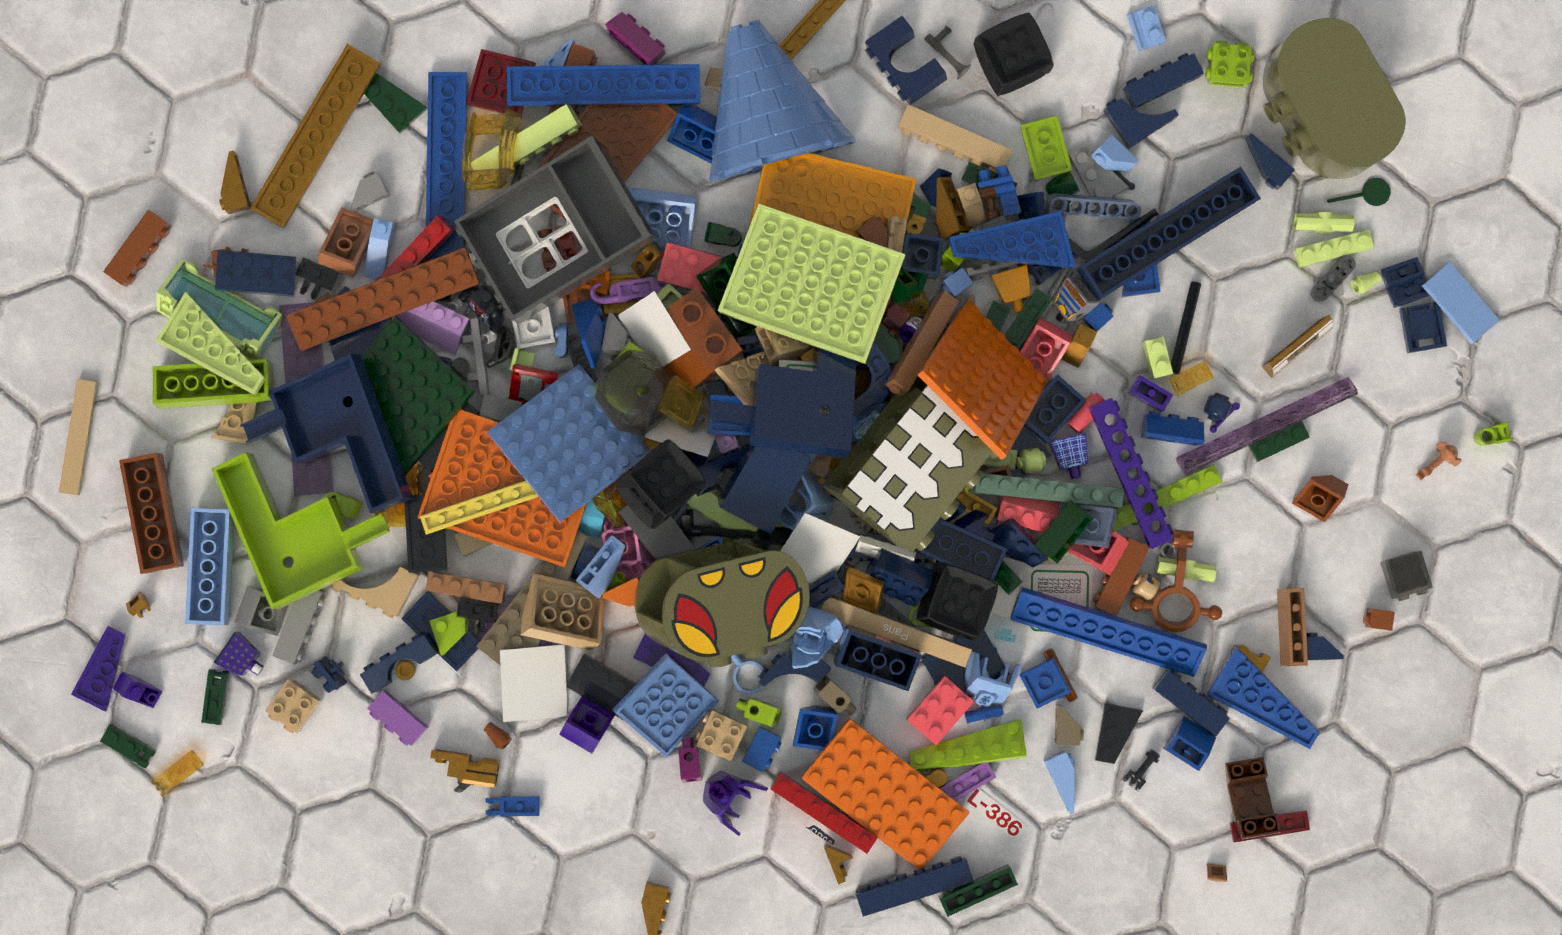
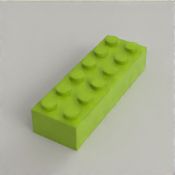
M268 359L249 360L266 379L256 396L196 363L153 366V404L159 409L273 402L269 393L273 389V364Z

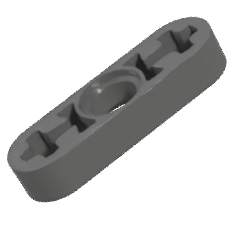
M1351 256L1341 257L1312 288L1311 297L1318 302L1326 300L1355 269L1356 262ZM1342 261L1350 262V269L1345 268L1342 272L1338 271L1344 265ZM1331 273L1338 276L1336 284H1331L1328 280V276ZM1325 285L1331 288V290L1326 288L1323 291L1324 297L1317 296L1318 291L1316 289L1320 290Z

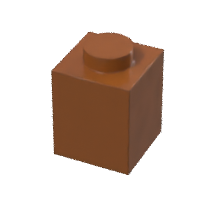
M1367 608V612H1364L1363 623H1365L1367 628L1392 631L1395 612Z

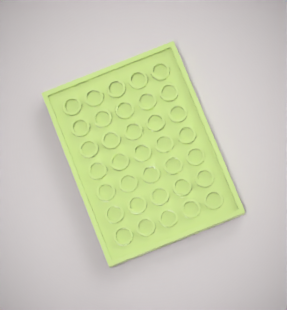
M758 204L718 312L866 364L905 259V254Z

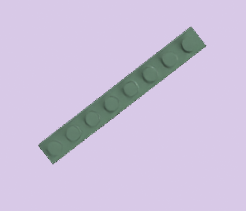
M984 473L980 481L968 491L971 493L1069 503L1071 500L1075 504L1122 508L1124 496L1123 488Z

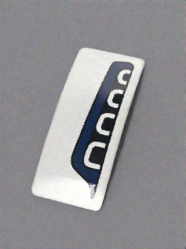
M811 816L803 827L831 847H834L841 837Z

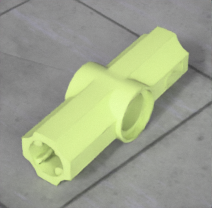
M1317 212L1316 214L1296 213L1294 217V230L1315 231L1316 233H1332V231L1352 232L1355 225L1354 215L1350 214L1342 215L1333 214L1332 212Z
M1158 557L1156 573L1175 576L1177 560ZM1186 560L1184 579L1214 582L1217 566Z

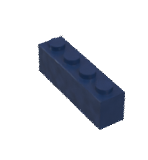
M1185 53L1177 58L1178 61L1174 63L1168 61L1160 66L1161 69L1155 72L1153 69L1143 74L1144 77L1139 80L1135 77L1127 81L1123 91L1133 109L1138 108L1200 78L1204 72L1195 53L1191 55Z
M1165 670L1152 689L1212 735L1217 736L1230 719L1226 715L1228 711L1220 705L1215 707L1211 704L1212 699L1204 693L1202 695L1196 692L1197 688L1190 682L1185 684L1181 681L1182 676L1174 670L1171 672Z

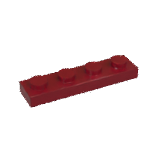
M1307 811L1279 814L1277 817L1281 833L1242 839L1235 822H1230L1232 840L1235 843L1310 830Z

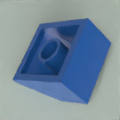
M817 705L800 708L793 746L823 750L834 737L838 717L835 709Z

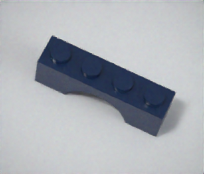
M750 443L745 444L736 452L731 450L725 453L724 457H714L705 465H696L706 481V485L696 493L697 497L716 488L720 471L727 468H737Z
M421 632L411 638L412 642L408 645L405 642L395 648L396 652L392 655L388 652L379 658L380 662L376 665L372 662L363 668L364 672L360 676L371 694L392 683V669L400 659L408 658L422 664L440 653L429 633L424 635Z

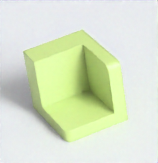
M670 283L657 294L666 308L683 297Z
M515 348L510 371H513L514 364L533 367L535 354Z

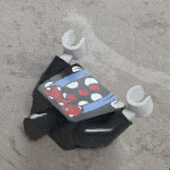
M484 285L467 288L458 297L449 302L448 306L452 304L456 306L455 312L462 308L465 303L490 329V331L482 334L481 339L488 338L487 345L496 341L497 336L495 333L499 332L505 321L502 303H498L494 295Z

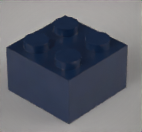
M905 233L903 247L905 259L902 267L908 273L923 272L928 276L927 279L936 280L940 273L944 238Z

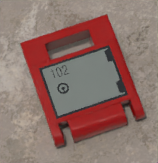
M514 364L508 399L523 402L524 404L544 390L545 384L551 385L557 381L559 373Z

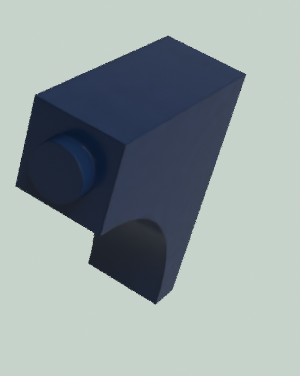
M1114 98L1106 104L1107 108L1103 111L1128 149L1179 116L1176 109L1159 115L1144 114L1131 108L1122 98L1118 101Z

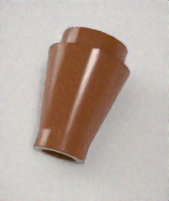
M492 722L488 723L483 729L495 747L501 750L512 740L508 732Z

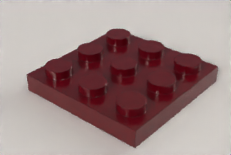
M481 49L466 104L521 119L524 106L507 105V67L536 66V63Z

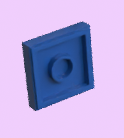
M1054 657L1019 674L1037 709L1072 692Z

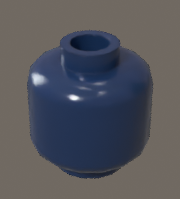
M1215 392L1214 395L1208 397L1203 411L1208 415L1207 419L1218 422L1219 419L1225 420L1227 418L1232 403L1229 401V397Z

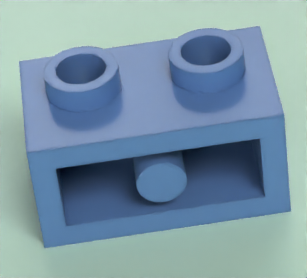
M962 267L957 272L952 270L944 276L941 291L945 290L956 298L971 288L973 282Z

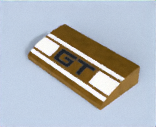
M1330 315L1319 319L1265 363L1262 368L1267 374L1273 378L1332 330L1333 321Z

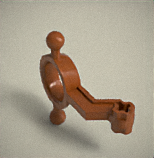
M1174 529L1172 545L1177 547L1174 585L1162 589L1153 602H1145L1139 597H1134L1130 601V608L1134 612H1140L1143 609L1152 610L1156 623L1164 630L1170 632H1183L1190 629L1198 621L1199 615L1208 616L1212 620H1218L1223 614L1222 609L1217 605H1212L1209 608L1200 607L1196 595L1188 588L1183 587L1187 548H1192L1194 531ZM1173 593L1187 596L1193 604L1189 617L1181 622L1168 621L1162 617L1159 612V605L1165 596Z

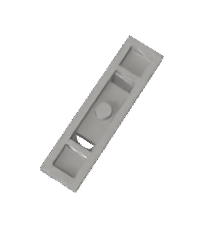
M472 318L470 319L472 334L462 336L464 344L473 343L477 367V372L467 374L468 381H478L480 395H490L484 346L481 339L480 319Z

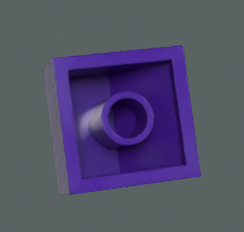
M582 696L566 720L559 735L593 754L615 715Z

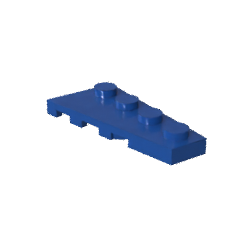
M1135 219V220H1130V221H1129V225H1130L1131 223H1133L1134 221H1136L1137 219ZM1149 220L1148 222L1144 223L1142 226L1128 234V236L1133 234L1137 230L1141 229L1145 225L1149 224L1151 221ZM1157 264L1124 284L1122 298L1161 292Z

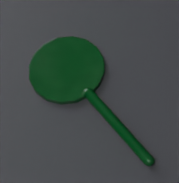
M1372 178L1364 184L1362 193L1328 199L1327 202L1331 203L1363 196L1369 205L1380 206L1389 200L1391 195L1390 187L1385 180Z

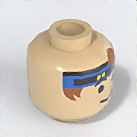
M1150 573L1137 574L1133 581L1132 591L1144 601L1154 600L1161 591L1160 582Z

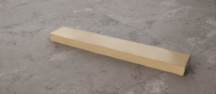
M77 379L59 487L60 493L80 495L98 382Z

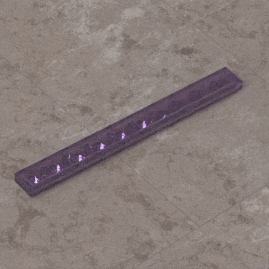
M1346 377L1176 457V462L1184 475H1187L1357 395L1358 390L1350 378Z

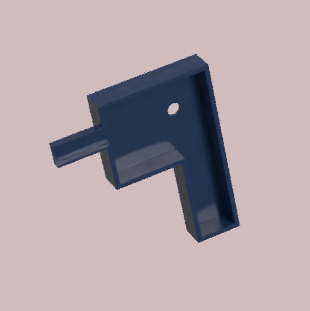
M815 346L813 371L759 364L755 372L753 406L711 400L708 421L751 427L750 446L846 458L851 451L857 361ZM819 407H828L829 414H820Z
M348 354L270 390L269 393L275 409L240 425V427H244L248 438L246 443H251L283 429L295 463H307L342 446H346L370 513H382L413 499L361 355ZM347 396L353 399V404L350 407H346L344 404Z

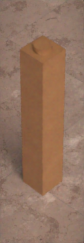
M945 290L933 299L885 383L894 394L901 396L910 390L959 303L956 298Z

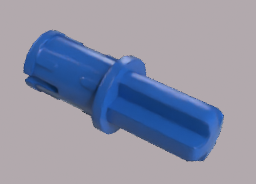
M1000 704L986 708L981 706V709L965 712V718L968 724L1002 716L1004 712Z

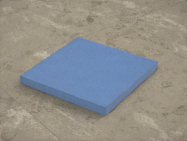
M665 653L612 710L667 757L682 741V738H685L719 700Z

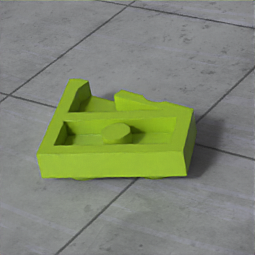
M457 612L430 620L441 656L445 655L466 634L465 624L467 619L457 617Z

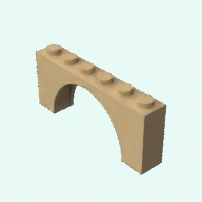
M402 566L389 581L378 587L359 588L349 584L344 579L333 583L331 587L340 592L345 590L349 592V597L358 601L361 598L367 601L365 605L373 609L378 607L384 610L383 614L393 618V616H400L420 575L415 572L408 573V569Z

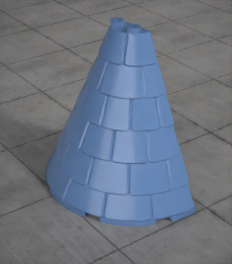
M760 20L749 22V26L742 27V24L731 27V32L726 35L724 64L720 82L721 89L718 101L719 109L709 177L710 182L747 173L751 169L814 151L820 153L856 142L852 133L842 124L838 116L825 103V100L793 64L794 62L780 48L777 41L764 25L760 23Z

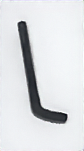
M1155 208L1090 251H1085L1074 241L1070 240L1071 251L1084 260H1090L1157 216L1158 212Z

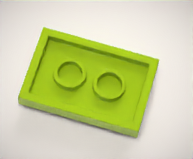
M1057 115L1020 125L1035 181L1072 172Z

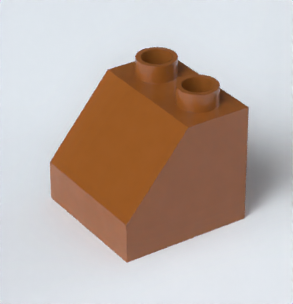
M697 287L666 309L691 350L659 369L672 388L684 399L718 375L715 371L717 367L728 365L744 356L739 344Z

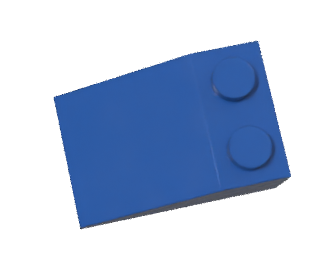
M592 299L572 304V309L580 339L592 369L595 368L602 351L607 323L605 318L601 319L600 317L603 315L600 304L596 305Z

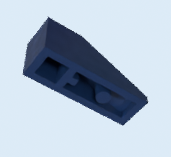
M1250 133L1245 140L1259 172L1268 187L1278 190L1295 169Z

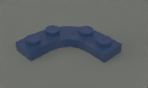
M875 341L866 361L871 372V381L865 391L854 398L853 414L858 421L876 409L889 392V387L885 383L891 375L890 366Z

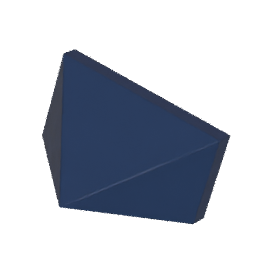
M938 168L920 185L921 190L933 207H936L937 179L939 177H952L951 172Z

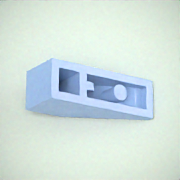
M374 218L369 238L364 277L378 279L386 270L396 225L393 222Z
M611 535L576 581L597 598H600L612 582L625 545Z
M1063 750L1043 761L1068 812L1073 814L1075 783L1073 764H1075L1071 753L1067 754Z

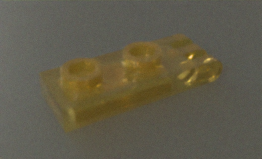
M191 750L151 781V783L155 785L159 781L161 782L155 789L159 791L164 787L166 790L160 794L164 797L203 767L204 764L196 753Z

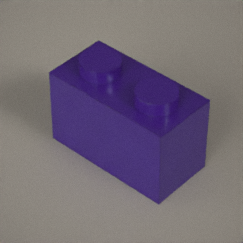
M1141 375L1136 377L1128 391V394L1159 412L1165 410L1173 396L1172 393Z

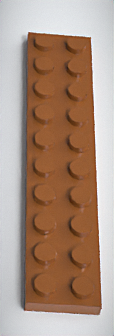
M464 247L287 314L286 317L300 351L478 285L480 281L468 251Z

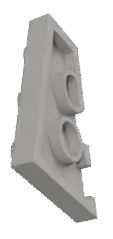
M996 261L995 264H982L974 270L973 267L966 268L965 272L973 282L982 279V275L989 274L990 277L1006 268L1007 270L1018 268V265L1021 263Z

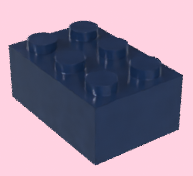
M1057 374L1045 386L1024 425L1047 444L1086 399Z
M881 548L867 565L865 574L884 581L883 593L888 597L896 598L907 605L915 606L930 589L934 570Z

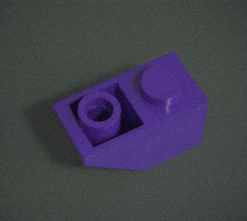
M123 671L113 686V689L122 697L154 708L163 692L144 680Z

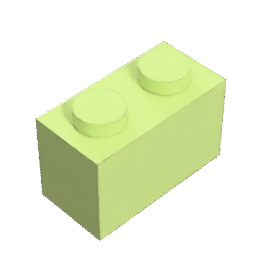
M1164 336L1144 341L1142 346L1151 380L1173 374Z

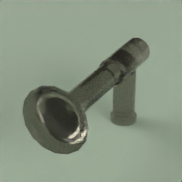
M945 26L935 38L929 33L924 40L955 68L958 80L967 73L971 65L967 66L958 62L940 43L952 32L948 26Z

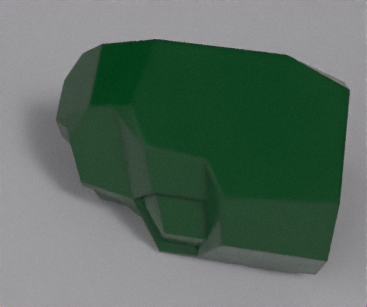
M1071 172L1063 173L1053 178L1045 186V190L1049 195L1052 193L1074 195L1080 191Z

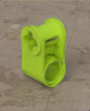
M1510 421L1477 430L1473 435L1474 442L1477 445L1485 446L1513 441L1514 437H1511L1509 429ZM1483 432L1488 435L1486 442L1482 439Z
M329 492L325 495V497L330 498L336 497L338 501L337 506L342 516L354 521L356 520L363 505L362 502L337 492Z

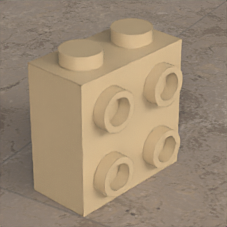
M759 326L755 328L770 363L801 356L810 348L807 343Z
M290 678L287 679L265 711L269 713L268 717L270 719L283 723L287 731L298 733L301 732L322 700Z
M712 709L711 713L707 712L703 723L706 725L703 731L699 730L695 740L698 743L696 746L732 762L747 724Z

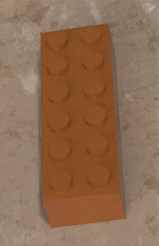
M153 453L119 460L140 574L183 567L184 563L163 454Z

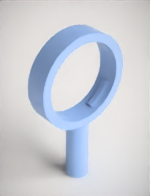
M738 654L731 656L737 665L733 674L735 686L741 692L747 694L758 692L763 687L762 685L754 690L741 688L737 683V673L739 668L745 664L758 666L761 671L764 668L755 661L743 662Z

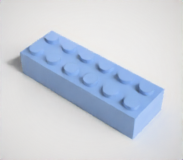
M191 508L185 624L229 625L234 521L229 509Z

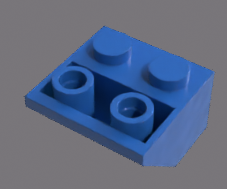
M1183 716L1163 749L1197 771H1200L1211 753L1216 737Z

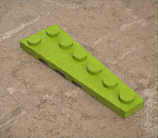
M1022 719L940 742L937 745L934 744L910 751L911 766L918 771L1027 758Z

